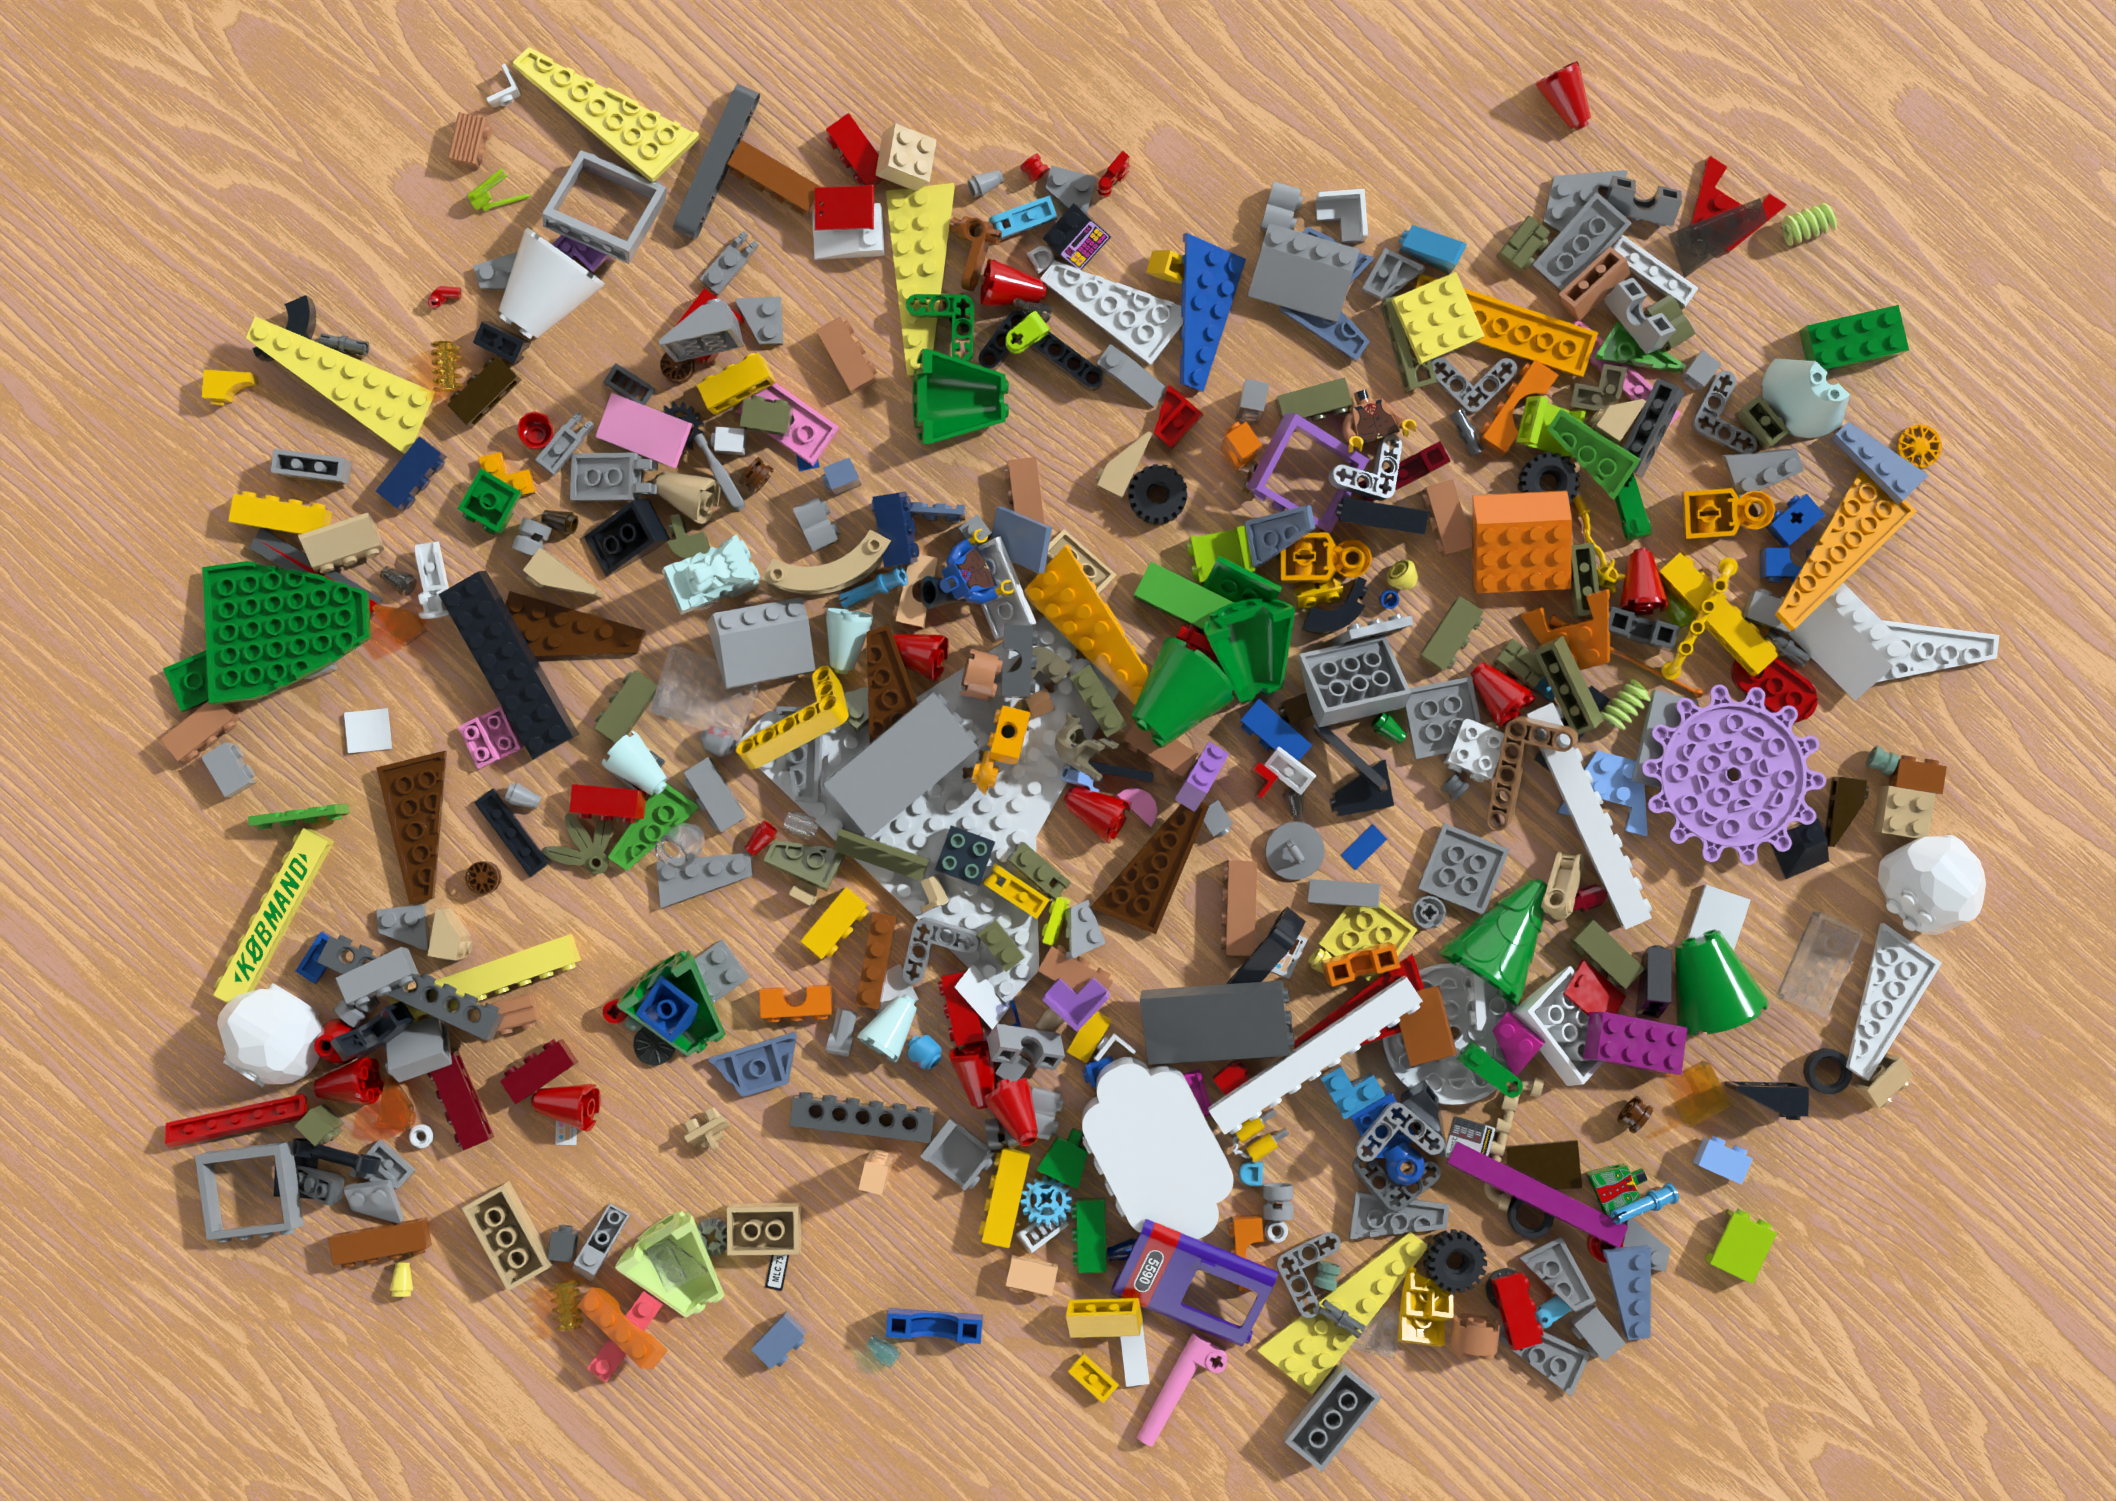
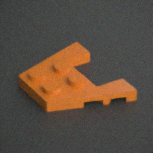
M1609 589L1586 596L1593 619L1550 629L1543 607L1523 612L1521 617L1541 645L1563 636L1579 670L1607 664L1610 661Z

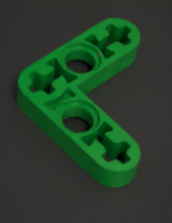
M911 295L906 301V308L913 317L952 318V357L970 362L973 358L975 307L973 300L967 295ZM915 300H919L921 305H927L926 300H930L929 307L931 311L927 312V307H919L918 311H915L911 305L915 304ZM943 300L947 303V307L943 312L934 310L936 301ZM962 301H966L967 305L970 306V308L965 309L966 318L970 317V320L962 318L961 309L957 307L962 304ZM963 323L967 324L970 328L969 333L965 336H961L956 332L958 325ZM956 340H970L969 343L964 342L965 351L969 353L965 354L963 359L960 358L959 354H956V352L961 350L960 342L956 343Z

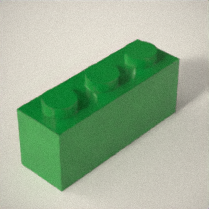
M1076 1198V1205H1072V1219H1077V1228H1072L1073 1243H1077V1252H1073V1266H1078V1273L1106 1272L1105 1198Z

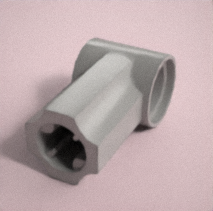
M837 1008L833 1030L829 1034L826 1046V1053L849 1058L854 1037H852L857 1012Z

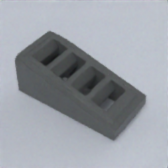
M617 363L613 365L602 383L621 396L642 405H646L655 391L654 387ZM619 372L622 375L615 385L612 381ZM627 377L630 381L623 390L620 386ZM634 382H636L638 386L631 395L628 392ZM642 387H644L647 390L643 394L642 398L638 400L636 397L639 394Z

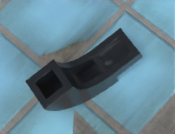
M304 295L285 304L288 313V322L285 329L311 340L316 327V309L313 299ZM259 347L252 348L258 359L266 362L275 360Z
M1358 576L1345 602L1338 609L1323 611L1312 607L1301 630L1315 634H1327L1336 632L1351 624L1365 608V605L1357 601L1358 599L1363 600L1368 590V587L1365 586L1367 580Z
M399 1001L384 1007L377 1016L361 1027L335 1037L331 1044L343 1062L354 1057L359 1059L394 1039L415 1018L404 1002Z

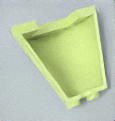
M682 1211L673 1213L647 1229L637 1238L638 1242L635 1243L633 1249L627 1248L615 1266L620 1273L685 1318L693 1313H700L705 1308L706 1302L716 1303L724 1296L723 1289L694 1218L688 1211L685 1214Z

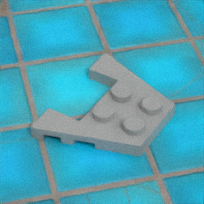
M1618 170L1554 176L1542 224L1560 233L1593 194L1598 192V188L1608 190L1613 175L1626 178L1628 171Z

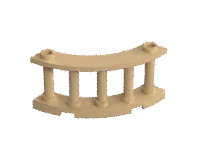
M869 530L861 543L850 553L836 561L820 566L804 567L789 565L773 558L762 580L775 588L795 594L823 595L839 592L856 585L876 571L883 563L882 554L887 549L891 540Z

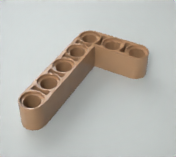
M1518 716L1507 724L1487 816V824L1492 830L1501 831L1513 820L1528 744L1566 752L1575 746L1578 741V734L1573 728L1525 716ZM1515 723H1519L1523 726V734H1519L1515 731ZM1538 728L1544 729L1546 731V739H1541L1538 737ZM1561 734H1566L1569 736V745H1565L1561 742ZM1510 746H1515L1518 749V756H1513L1510 753ZM1505 768L1513 771V779L1506 777ZM1500 791L1508 793L1509 801L1501 799ZM1496 813L1504 817V824L1496 821Z

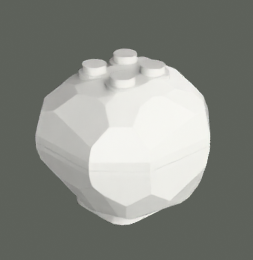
M1953 835L1928 836L1916 839L1884 856L1879 865L1878 882L1887 899L1886 907L1890 912L1898 913L1904 920V927L1910 931L1916 930L1924 934L1938 935L1975 919L1981 911L1986 887L1984 870L1979 859L1968 849L1964 842Z
M273 983L268 990L258 989L235 996L222 1009L217 1021L226 1052L224 1056L226 1059L223 1063L261 1087H264L265 1084L292 1083L305 1077L312 1071L320 1057L314 1048L315 1040L321 1032V1022L318 1018L320 1013Z

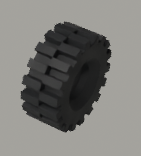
M1546 452L1545 454L1537 455L1521 469L1522 472L1519 474L1518 479H1520V482L1517 486L1521 493L1545 492L1540 487V478L1545 474L1553 475L1557 480V487L1554 491H1567L1570 504L1578 494L1577 488L1580 487L1578 478L1580 475L1574 469L1576 465L1568 462L1570 460L1568 457L1565 456L1563 458L1560 453L1551 454V452Z
M1153 464L1150 467H1144L1140 472L1138 471L1134 479H1132L1128 495L1130 507L1138 518L1144 520L1143 522L1153 523V525L1167 524L1169 521L1176 519L1183 511L1188 495L1187 485L1184 483L1182 475H1179L1174 468H1168V465L1164 464L1162 466ZM1160 485L1166 489L1167 498L1164 502L1154 503L1150 500L1149 490L1153 486Z
M1450 1229V1233L1446 1230L1442 1231V1237L1435 1235L1433 1237L1435 1242L1427 1244V1247L1430 1249L1429 1252L1424 1251V1257L1427 1261L1423 1262L1424 1266L1428 1269L1426 1270L1428 1276L1443 1290H1448L1450 1293H1456V1290L1464 1293L1466 1287L1472 1290L1474 1282L1479 1284L1482 1281L1478 1278L1480 1274L1485 1276L1486 1273L1483 1266H1487V1260L1484 1259L1487 1255L1482 1249V1245L1462 1230L1458 1232L1456 1229ZM1453 1252H1459L1463 1257L1461 1265L1456 1269H1450L1446 1264L1448 1256Z

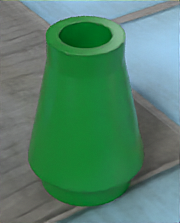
M1379 713L1371 724L1375 733L1394 741L1398 745L1402 743L1407 735L1389 714Z

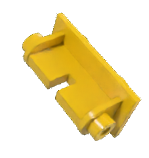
M1333 577L1329 583H1318L1320 589H1316L1314 583L1298 585V588H1294V594L1297 597V608H1311L1316 604L1334 603L1339 599H1343V586L1341 585L1340 578L1335 579Z

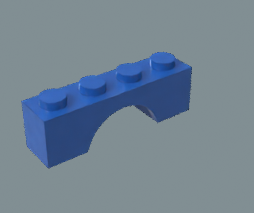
M889 1308L886 1337L910 1339L913 1337L932 1336L948 1338L960 1343L981 1344L983 1314Z

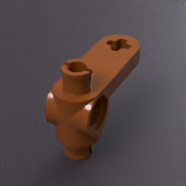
M964 216L960 220L953 217L950 222L954 223V225L949 224V232L957 233L958 238L961 240L972 242L962 276L961 287L968 291H974L978 284L989 244L999 245L1001 240L997 239V237L1002 238V231L993 229L992 223L982 221L979 218ZM981 227V234L974 237L975 229Z

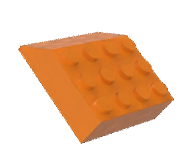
M1567 491L1472 495V587L1477 594L1571 589L1572 517Z

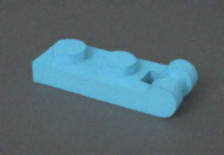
M1049 195L994 215L988 220L993 224L994 229L1002 231V238L997 237V239L1002 241L1010 236L1055 221L1058 217ZM1008 220L1011 227L1004 229L1002 222Z

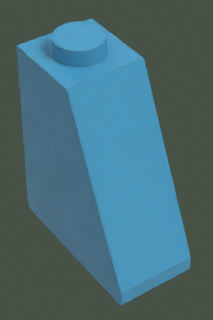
M1412 225L1409 231L1404 230L1399 240V243L1402 244L1399 251L1450 275L1457 266L1467 244Z

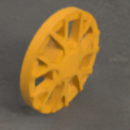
M1924 424L1908 427L1901 433L1897 441L1898 455L1917 468H1925L1935 463L1942 451V442L1939 434L1932 427ZM1919 428L1920 437L1916 438L1913 429ZM1928 431L1933 435L1930 440L1925 438V434ZM1905 435L1912 439L1910 444L1903 442ZM1930 443H1937V450L1930 449ZM1909 448L1912 454L1905 457L1902 450ZM1927 452L1933 457L1929 462L1924 456ZM1915 456H1920L1919 464L1913 463Z

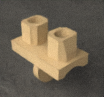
M712 1107L704 1113L708 1122L705 1125L700 1126L696 1118L684 1124L687 1133L684 1137L687 1143L690 1142L693 1146L700 1143L703 1149L709 1145L713 1150L719 1148L717 1141L724 1137L721 1131L731 1125L728 1119L723 1117L716 1108Z

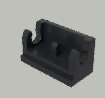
M490 321L481 322L473 340L474 344L514 364L523 360L524 356H522V353L531 344L530 341Z

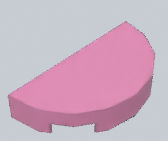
M1138 788L1125 789L1117 796L1120 799L1131 802V809L1152 827L1157 816V806L1153 797L1148 792Z

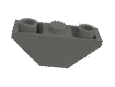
M297 1165L296 1174L299 1192L325 1205L332 1206L341 1201L345 1182L344 1176L333 1171Z

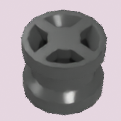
M1455 772L1444 782L1440 790L1447 792L1450 795V799L1455 802L1470 785L1467 782L1461 781L1460 775Z

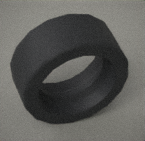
M1822 1048L1815 1050L1807 1057L1804 1063L1803 1074L1805 1081L1811 1088L1823 1094H1836L1848 1087L1852 1079V1071L1846 1068L1847 1057L1833 1049ZM1826 1057L1837 1060L1841 1067V1075L1838 1081L1831 1085L1821 1084L1814 1074L1817 1062Z
M1514 1197L1507 1210L1508 1222L1513 1230L1522 1237L1529 1239L1540 1238L1548 1233L1553 1226L1554 1217L1544 1212V1220L1540 1226L1534 1229L1524 1228L1517 1220V1211L1525 1202Z

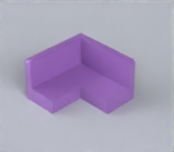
M563 235L552 244L572 260L577 257L593 273L605 260L608 262L612 260L609 255Z
M1094 977L1078 993L1059 978L1044 994L1042 1000L1078 1032L1109 999L1111 992Z

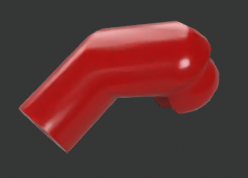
M437 287L429 295L428 305L436 309L448 298L461 299V288Z

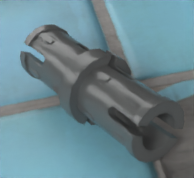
M321 333V337H319L320 344L343 354L353 353L367 356L369 352L368 341L354 340L345 335L339 337Z
M1462 408L1450 414L1449 416L1459 432L1458 437L1459 439L1462 438L1470 457L1483 451L1484 448L1475 433L1476 428L1475 426L1472 427L1464 409Z
M1770 629L1768 632L1770 637L1765 635L1763 638L1775 646L1776 650L1780 652V656H1786L1801 668L1806 664L1805 661L1808 662L1811 655L1793 645L1794 642L1792 640L1787 641L1773 629Z
M1326 1299L1321 1303L1329 1311L1320 1306L1319 1314L1333 1321L1336 1327L1344 1328L1356 1338L1362 1335L1354 1327L1364 1331L1366 1326L1349 1316V1312L1346 1310L1341 1311Z

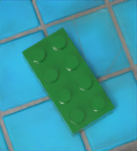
M1899 305L1807 325L1799 330L1806 361H1816L1826 372L1899 356L1909 351Z

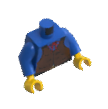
M982 529L975 530L969 540L966 538L951 549L946 560L947 566L942 569V575L945 579L940 582V587L945 593L952 592L955 599H965L967 602L984 604L992 601L1001 594L1003 596H1010L1014 589L1005 591L1003 588L1004 585L1011 583L1010 580H1005L999 588H994L998 585L979 548L972 546L975 543L979 544L987 540L988 536L982 540L977 538V533Z

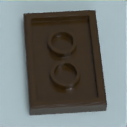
M1578 1140L1506 1146L1508 1167L1555 1190L1582 1188Z

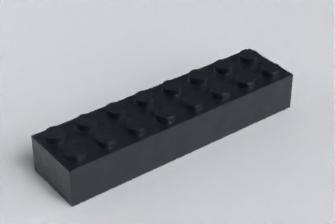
M478 571L439 593L441 601L532 760L580 735L487 571Z

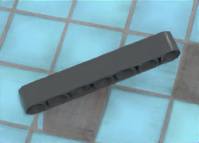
M740 84L735 86L674 221L673 231L694 240L699 236L729 169L727 163L745 134L758 105L760 93Z

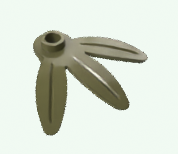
M570 813L566 814L565 823L568 833L581 851L561 846H548L543 848V854L562 864L585 865L587 870L593 874L603 873L609 865V859L604 851L611 838L613 821L598 819L594 833V843H592L583 825ZM594 858H598L601 861L599 867L593 865L592 861Z

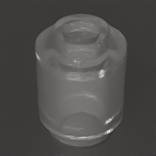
M789 811L785 818L783 829L788 830L787 833L809 840L811 836H816L819 824L816 823L817 818L798 811Z

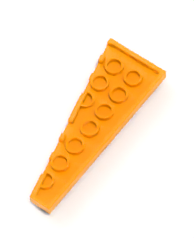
M1860 469L1774 615L1792 632L1906 523L1917 510L1906 499L1898 505Z
M1067 544L1045 567V572L1039 573L1023 590L1025 597L1136 705L1149 676V669L1136 654V648L1127 640L1120 623L1107 603L1103 602L1096 591L1097 587L1093 581L1090 582L1083 571V565L1081 562L1078 563L1071 552L1072 548Z

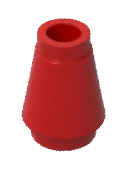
M765 820L761 824L757 823L745 849L750 854L756 856L757 853L776 839L777 829Z

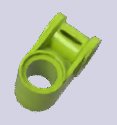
M1034 311L1008 332L1006 347L1011 353L1019 354L1033 343L1042 339L1051 329L1040 315ZM1013 337L1015 339L1021 338L1020 345L1017 343L1012 344Z

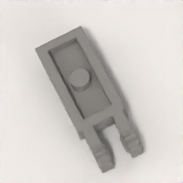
M744 231L739 234L732 245L730 244L700 278L717 295L726 288L748 263V259L759 246L756 241H753L743 254L740 253L737 249L748 237V234Z
M580 412L574 414L568 423L560 428L535 459L538 464L553 476L558 473L584 441L583 438L594 427V424L588 421L577 434L572 431L581 421L582 414Z

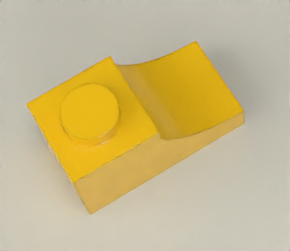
M1152 250L1146 273L1162 281H1170L1182 285V280L1184 279L1183 256L1171 250Z
M204 370L202 398L210 401V405L224 406V402L233 403V397L241 389L257 386L258 376L250 372Z

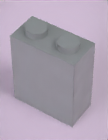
M434 1016L411 1023L403 1032L384 1045L388 1060L385 1063L387 1073L390 1076L392 1075L399 1083L452 1064L448 1025L443 1020Z

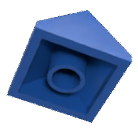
M660 976L636 1012V1015L672 1043L695 1021L698 1004L666 978Z

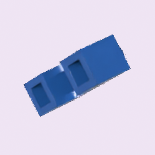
M1765 548L1760 550V578H1768V582L1772 583L1782 582V578H1791V582L1795 581L1802 567L1796 566L1791 561L1790 548ZM1813 548L1806 550V560L1808 559Z

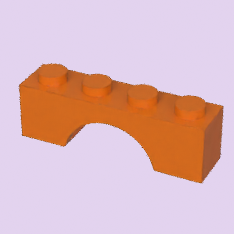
M1536 359L1531 364L1526 363L1519 373L1522 376L1520 381L1512 383L1506 392L1509 397L1505 403L1499 402L1493 411L1496 416L1492 422L1487 420L1480 430V433L1483 434L1480 441L1502 456L1508 451L1518 436V430L1513 421V412L1518 401L1531 396L1546 395L1559 376Z
M1237 422L1228 428L1220 448L1235 471H1238L1255 459L1257 456L1255 452L1262 447V443L1247 422H1244L1242 425Z
M592 1287L577 1306L641 1369H654L668 1350L653 1335L633 1324L620 1310V1303L607 1290Z

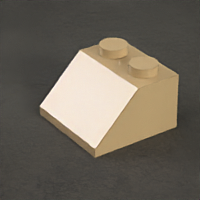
M1640 399L1610 405L1604 410L1600 409L1597 413L1595 412L1588 425L1617 444L1621 441L1646 401Z
M450 907L435 909L428 956L456 961L467 958V954L470 955L473 942L470 941V933Z
M1886 1053L1869 1081H1865L1860 1077L1852 1086L1871 1106L1880 1108L1887 1106L1892 1101L1891 1096L1897 1091L1903 1090L1909 1084L1908 1080L1913 1075L1901 1057Z

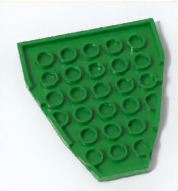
M251 561L202 567L208 699L211 705L263 698L330 666L371 639L369 593L364 590L350 587L347 584L330 580L318 574L293 569L286 570L272 565L265 566Z

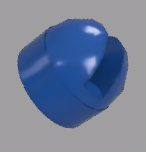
M1385 590L1380 594L1379 602L1382 607L1393 609L1399 603V596L1395 591ZM1391 594L1392 596L1384 603V600Z

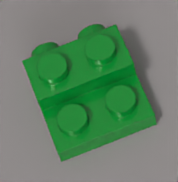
M480 468L457 509L463 512L462 517L468 521L475 523L477 520L484 524L482 529L493 535L496 532L502 534L514 513L512 511L523 492Z

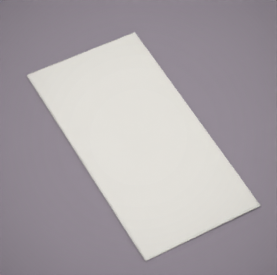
M973 964L955 986L958 992L992 1030L1010 1008L1009 1004H1006L995 993L994 987Z

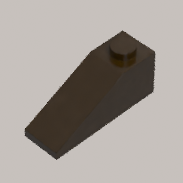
M1832 777L1825 826L1828 847L1836 846L1864 805V801L1869 795L1867 780Z

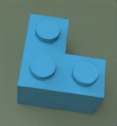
M1337 1064L1319 1076L1344 1119L1386 1096L1371 1072L1351 1083L1342 1066Z

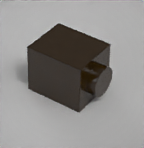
M1307 692L1280 702L1282 707L1278 708L1281 718L1284 721L1287 720L1288 724L1313 715Z

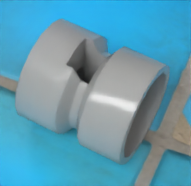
M523 517L519 527L521 534L515 537L511 548L534 556L539 548H545L543 542L548 541L552 528Z
M375 995L369 998V1003L356 1007V1005L346 1004L343 998L336 1005L334 1011L344 1022L354 1028H358L367 1018L366 1013H372L380 1004V1001Z
M1263 1184V1199L1267 1201L1263 1204L1264 1219L1276 1221L1294 1219V1205L1290 1203V1200L1294 1198L1293 1184ZM1275 1202H1282V1205H1275Z

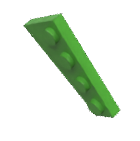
M1563 409L1559 410L1547 428L1553 437L1571 453L1577 462L1587 470L1613 500L1641 461L1640 458Z
M667 784L660 794L654 793L648 798L644 819H636L635 823L630 824L608 858L626 871H629L694 814L700 806Z
M332 804L311 807L306 810L299 809L285 811L284 813L277 812L248 816L249 826H257V830L272 828L273 823H280L281 827L293 826L296 820H304V824L319 822V817L326 816L327 821L342 819L341 814H349L348 804Z

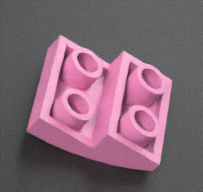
M502 706L458 727L478 769L524 748L519 735Z

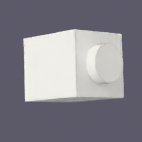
M716 427V433L711 435V447H714V451L719 454L745 455L747 432L745 429Z

